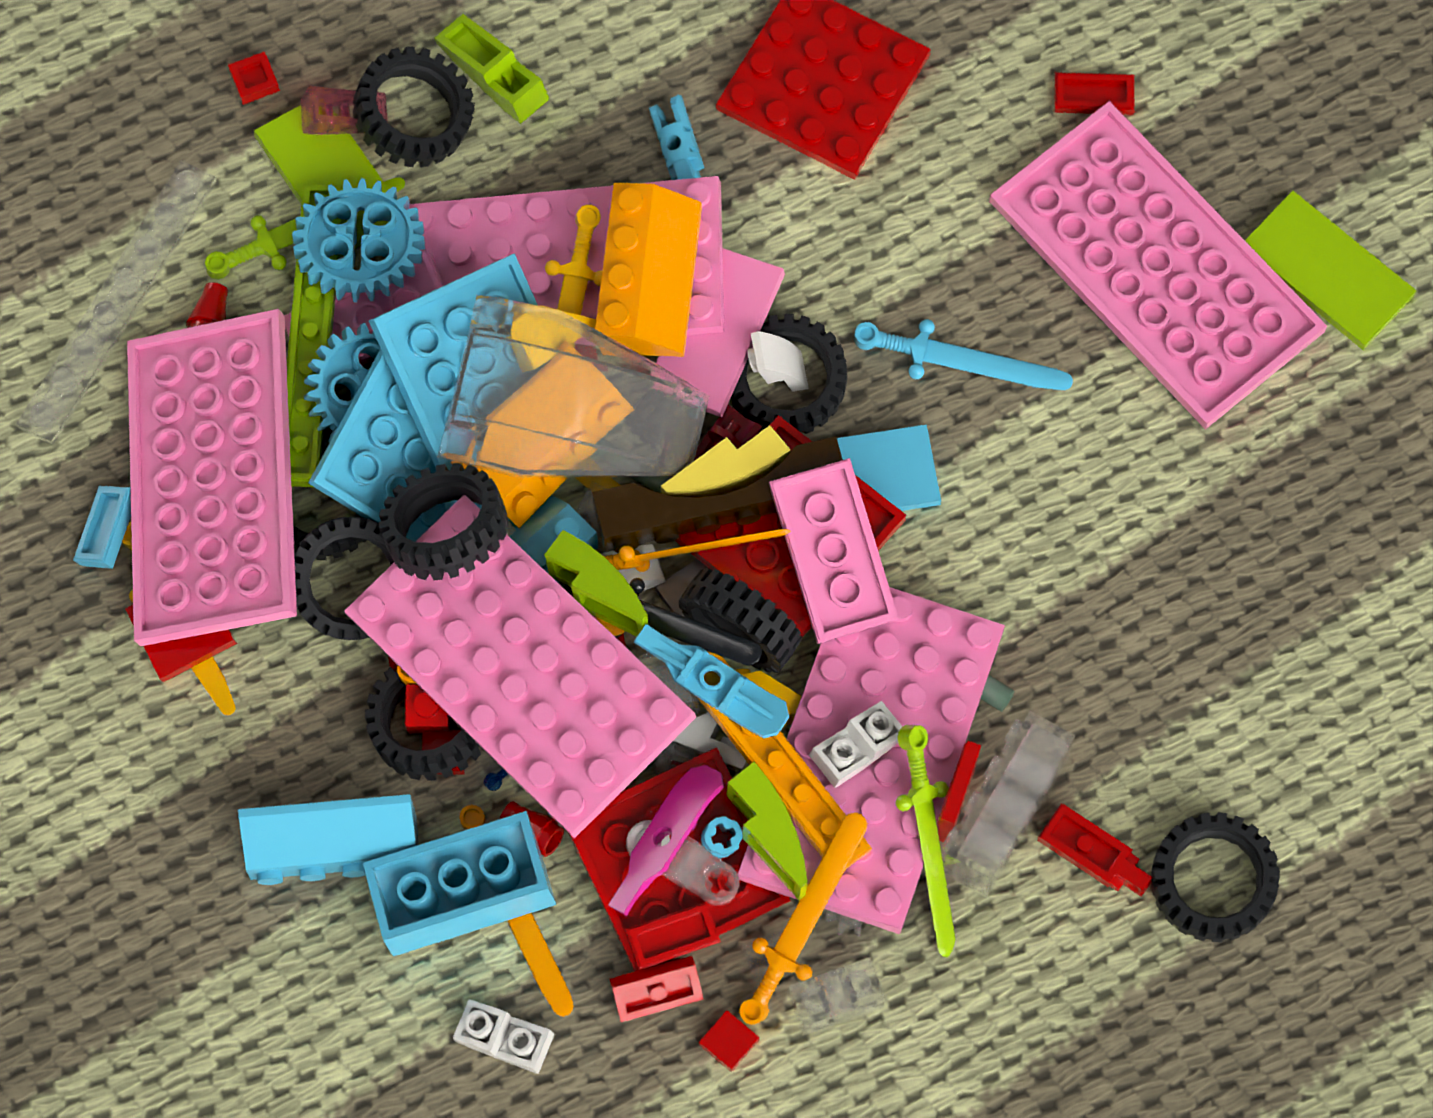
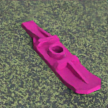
M706 765L694 767L676 783L630 855L628 875L608 904L611 908L627 915L635 901L652 881L668 871L670 868L669 864L690 831H693L696 827V822L704 809L724 788L723 776L720 772ZM672 835L670 841L666 845L661 846L664 837Z

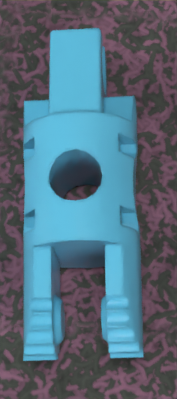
M676 95L670 99L671 108L676 120L674 123L667 124L665 114L657 104L649 107L671 180L701 178L699 170L704 168V164L682 96Z

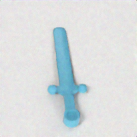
M924 319L920 322L919 330L921 333L914 339L903 338V336L899 337L898 335L895 337L894 334L891 336L890 333L878 331V328L870 322L859 324L854 334V342L860 349L869 350L873 347H885V349L889 348V350L893 349V351L897 350V352L901 351V353L911 355L914 364L909 367L908 373L913 379H920L924 375L922 363L925 361L1037 388L1067 390L1073 384L1070 374L1055 368L928 339L929 334L934 331L935 325L929 319Z

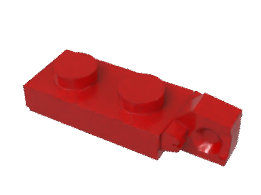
M1060 804L1038 836V842L1107 887L1110 886L1116 891H1119L1122 885L1142 897L1152 882L1153 877L1136 866L1140 859L1132 853V848L1065 804Z

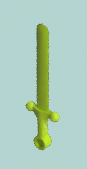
M401 177L384 181L388 189L394 186L397 192L405 187V180ZM260 215L254 216L250 224L254 230L258 231L257 239L251 241L248 245L245 244L241 248L234 249L225 254L217 251L210 253L205 259L207 274L213 279H223L228 275L231 268L262 254L272 259L271 265L274 269L283 270L287 265V260L283 255L279 254L278 250L294 244L292 232L297 230L296 220L293 219L268 231L265 227V218Z
M904 725L898 732V743L902 749L906 750L912 787L907 795L903 794L897 797L895 805L900 811H908L914 805L937 947L941 956L949 957L955 945V932L933 804L934 798H943L947 795L949 786L943 781H938L933 786L929 784L923 750L928 742L926 729L920 725Z

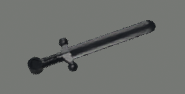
M634 578L629 583L637 596L645 589V582L641 578ZM565 584L564 589L573 597L571 587ZM640 600L647 613L649 626L662 635L692 646H699L708 652L744 665H752L761 657L762 649L754 641Z

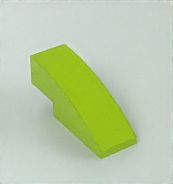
M465 14L460 15L434 37L436 43L449 58L493 101L520 124L550 99L542 79L519 63L509 47Z
M562 530L545 553L549 575L570 586L574 599L590 614L637 637L646 624L649 626L647 613L634 590L623 575L603 555L586 542Z
M752 762L728 782L727 797L748 819L743 824L742 838L792 894L800 900L806 895L808 882L804 856L797 831L785 804L774 786L758 765Z

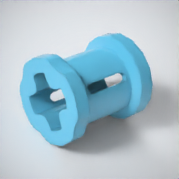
M724 816L713 819L702 831L701 844L707 854L715 858L728 857L739 848V843L743 837L741 827L736 821ZM715 827H719L722 832L730 831L732 834V838L727 841L728 848L724 849L721 843L713 844L711 841V837L716 834Z

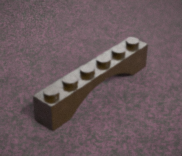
M837 437L796 445L784 461L766 476L744 488L723 495L702 498L675 497L651 491L635 483L592 492L593 507L604 551L614 550L616 553H619L623 546H631L635 550L639 547V544L651 541L665 544L677 540L681 534L694 531L697 534H709L717 531L720 525L736 522L738 525H748L760 520L761 516L777 513L768 483L843 460Z

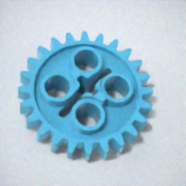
M361 178L358 188H352L350 182L346 179L341 191H338L331 184L328 185V197H324L316 192L314 194L316 206L304 203L303 211L305 217H296L297 230L292 232L295 244L293 246L295 259H300L298 261L300 272H308V282L310 285L321 281L322 294L335 288L337 300H341L346 292H350L353 303H357L360 293H366L369 300L374 301L375 291L379 289L387 297L390 296L389 285L391 283L403 288L404 278L402 274L411 277L415 276L414 264L422 263V251L420 250L425 249V237L422 236L424 234V225L422 221H418V209L410 208L408 196L397 200L396 187L393 186L384 193L382 192L381 181H377L372 189L366 188L365 179ZM363 210L362 224L364 235L361 238V268L354 270V245L357 243V213ZM340 218L347 220V222L344 224H334L332 220ZM377 221L388 222L383 226H377L373 224ZM334 254H340L345 256L340 260H333L329 258ZM375 256H383L386 258L382 261L377 262L370 260Z
M362 323L358 327L357 335L349 326L342 331V340L335 334L331 335L327 340L330 348L321 345L316 351L321 360L312 359L308 364V367L317 374L308 375L304 379L305 384L314 387V390L304 396V400L316 402L317 405L308 414L309 416H322L323 421L318 425L317 430L321 431L329 427L333 431L329 442H331L369 371L361 366L358 360L359 354H368L375 360L381 349L374 332L372 334L369 333L366 323ZM342 384L350 390L351 401L339 399L335 394L334 385Z

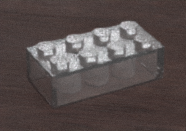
M1032 711L1028 713L1024 722L1018 719L1015 720L1005 738L1006 744L1002 750L1003 758L997 754L994 756L984 774L985 780L981 786L984 789L983 792L980 793L977 790L973 792L963 810L965 814L961 820L962 828L954 826L942 846L944 849L942 859L945 862L944 871L946 877L981 897L988 898L1066 763L1075 738L1074 734Z

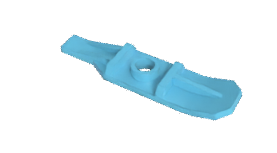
M647 624L634 640L635 644L665 663L675 683L764 739L778 735L789 719L787 704L784 700L762 689L701 647L680 645ZM709 671L716 672L720 677V682L715 686L708 685L704 680V675Z

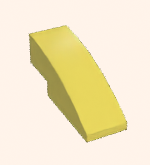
M770 425L738 449L726 437L662 484L661 493L675 497L702 498L723 495L744 488L770 473L784 461L791 452V449Z

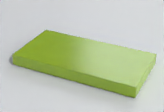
M323 94L254 130V137L300 204L302 202L303 184L343 185L344 180L347 179L352 188H358L360 179L364 178L366 188L372 189L377 181H381L382 192L386 193L389 190ZM363 210L357 213V243L354 245L355 249L361 246V238L364 235L362 224ZM342 219V224L347 222V220ZM377 221L373 224L377 226H383L388 222Z
M1292 191L1245 240L1310 308L1362 350L1373 341L1417 292L1416 289L1295 191Z

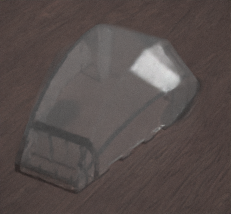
M476 295L437 458L517 478L673 477L694 462L710 396L653 361L562 311L503 298Z

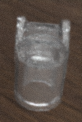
M687 836L669 864L670 868L668 871L662 874L673 883L690 890L715 906L729 903L735 897L739 888L737 872L689 836ZM721 874L728 878L726 886L731 890L729 892L721 890L718 894L711 892L712 882L708 879L710 877L718 879Z

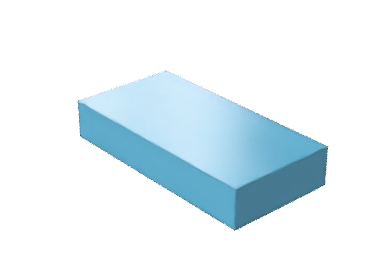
M98 487L73 561L86 567L113 569L131 517L130 487Z

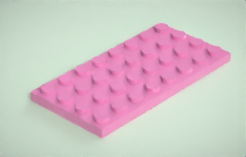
M1110 101L990 195L989 202L1205 430L1321 336L1327 328V325Z
M712 176L642 183L655 184L702 203L687 335L724 332L721 182L719 177ZM613 186L410 204V208L418 209V221H422L424 225V234L422 236L425 237V249L420 251L428 249L444 285L515 253L538 306L542 305L557 309L564 275H548L545 271V265L550 260H556L560 265L571 262L578 228L575 223V215L582 206L590 204L599 209L601 220L593 231L587 266L594 272L603 270ZM594 281L587 282L581 316L596 320L600 286H597ZM595 329L576 341L575 345L598 343L594 336Z
M279 309L127 341L134 641L140 646L296 617L284 314Z
M463 495L416 542L435 543L454 537L470 526L478 517L480 508L467 496ZM507 534L504 540H498L500 547L496 553L487 550L489 560L484 564L478 560L474 561L476 569L468 573L464 567L460 568L459 576L450 578L448 572H444L443 580H433L431 574H429L426 580L418 579L415 573L412 576L406 574L403 568L399 569L394 562L344 612L573 838L603 811L697 717L693 710Z
M889 587L899 619L821 643L787 740L846 815L853 812L860 813L867 821V830L863 837L872 849L844 871L824 909L900 934L924 866L914 805L908 811H900L895 805L897 797L903 794L907 795L912 787L906 750L902 749L899 743L872 764L836 788L825 777L809 754L815 746L845 729L849 720L882 701L902 727L904 725H920L926 729L928 742L923 750L929 784L933 786L936 782L943 781L950 786L1005 625ZM946 796L933 799L937 823ZM792 820L804 856L808 886L822 857ZM748 845L737 879L797 899Z

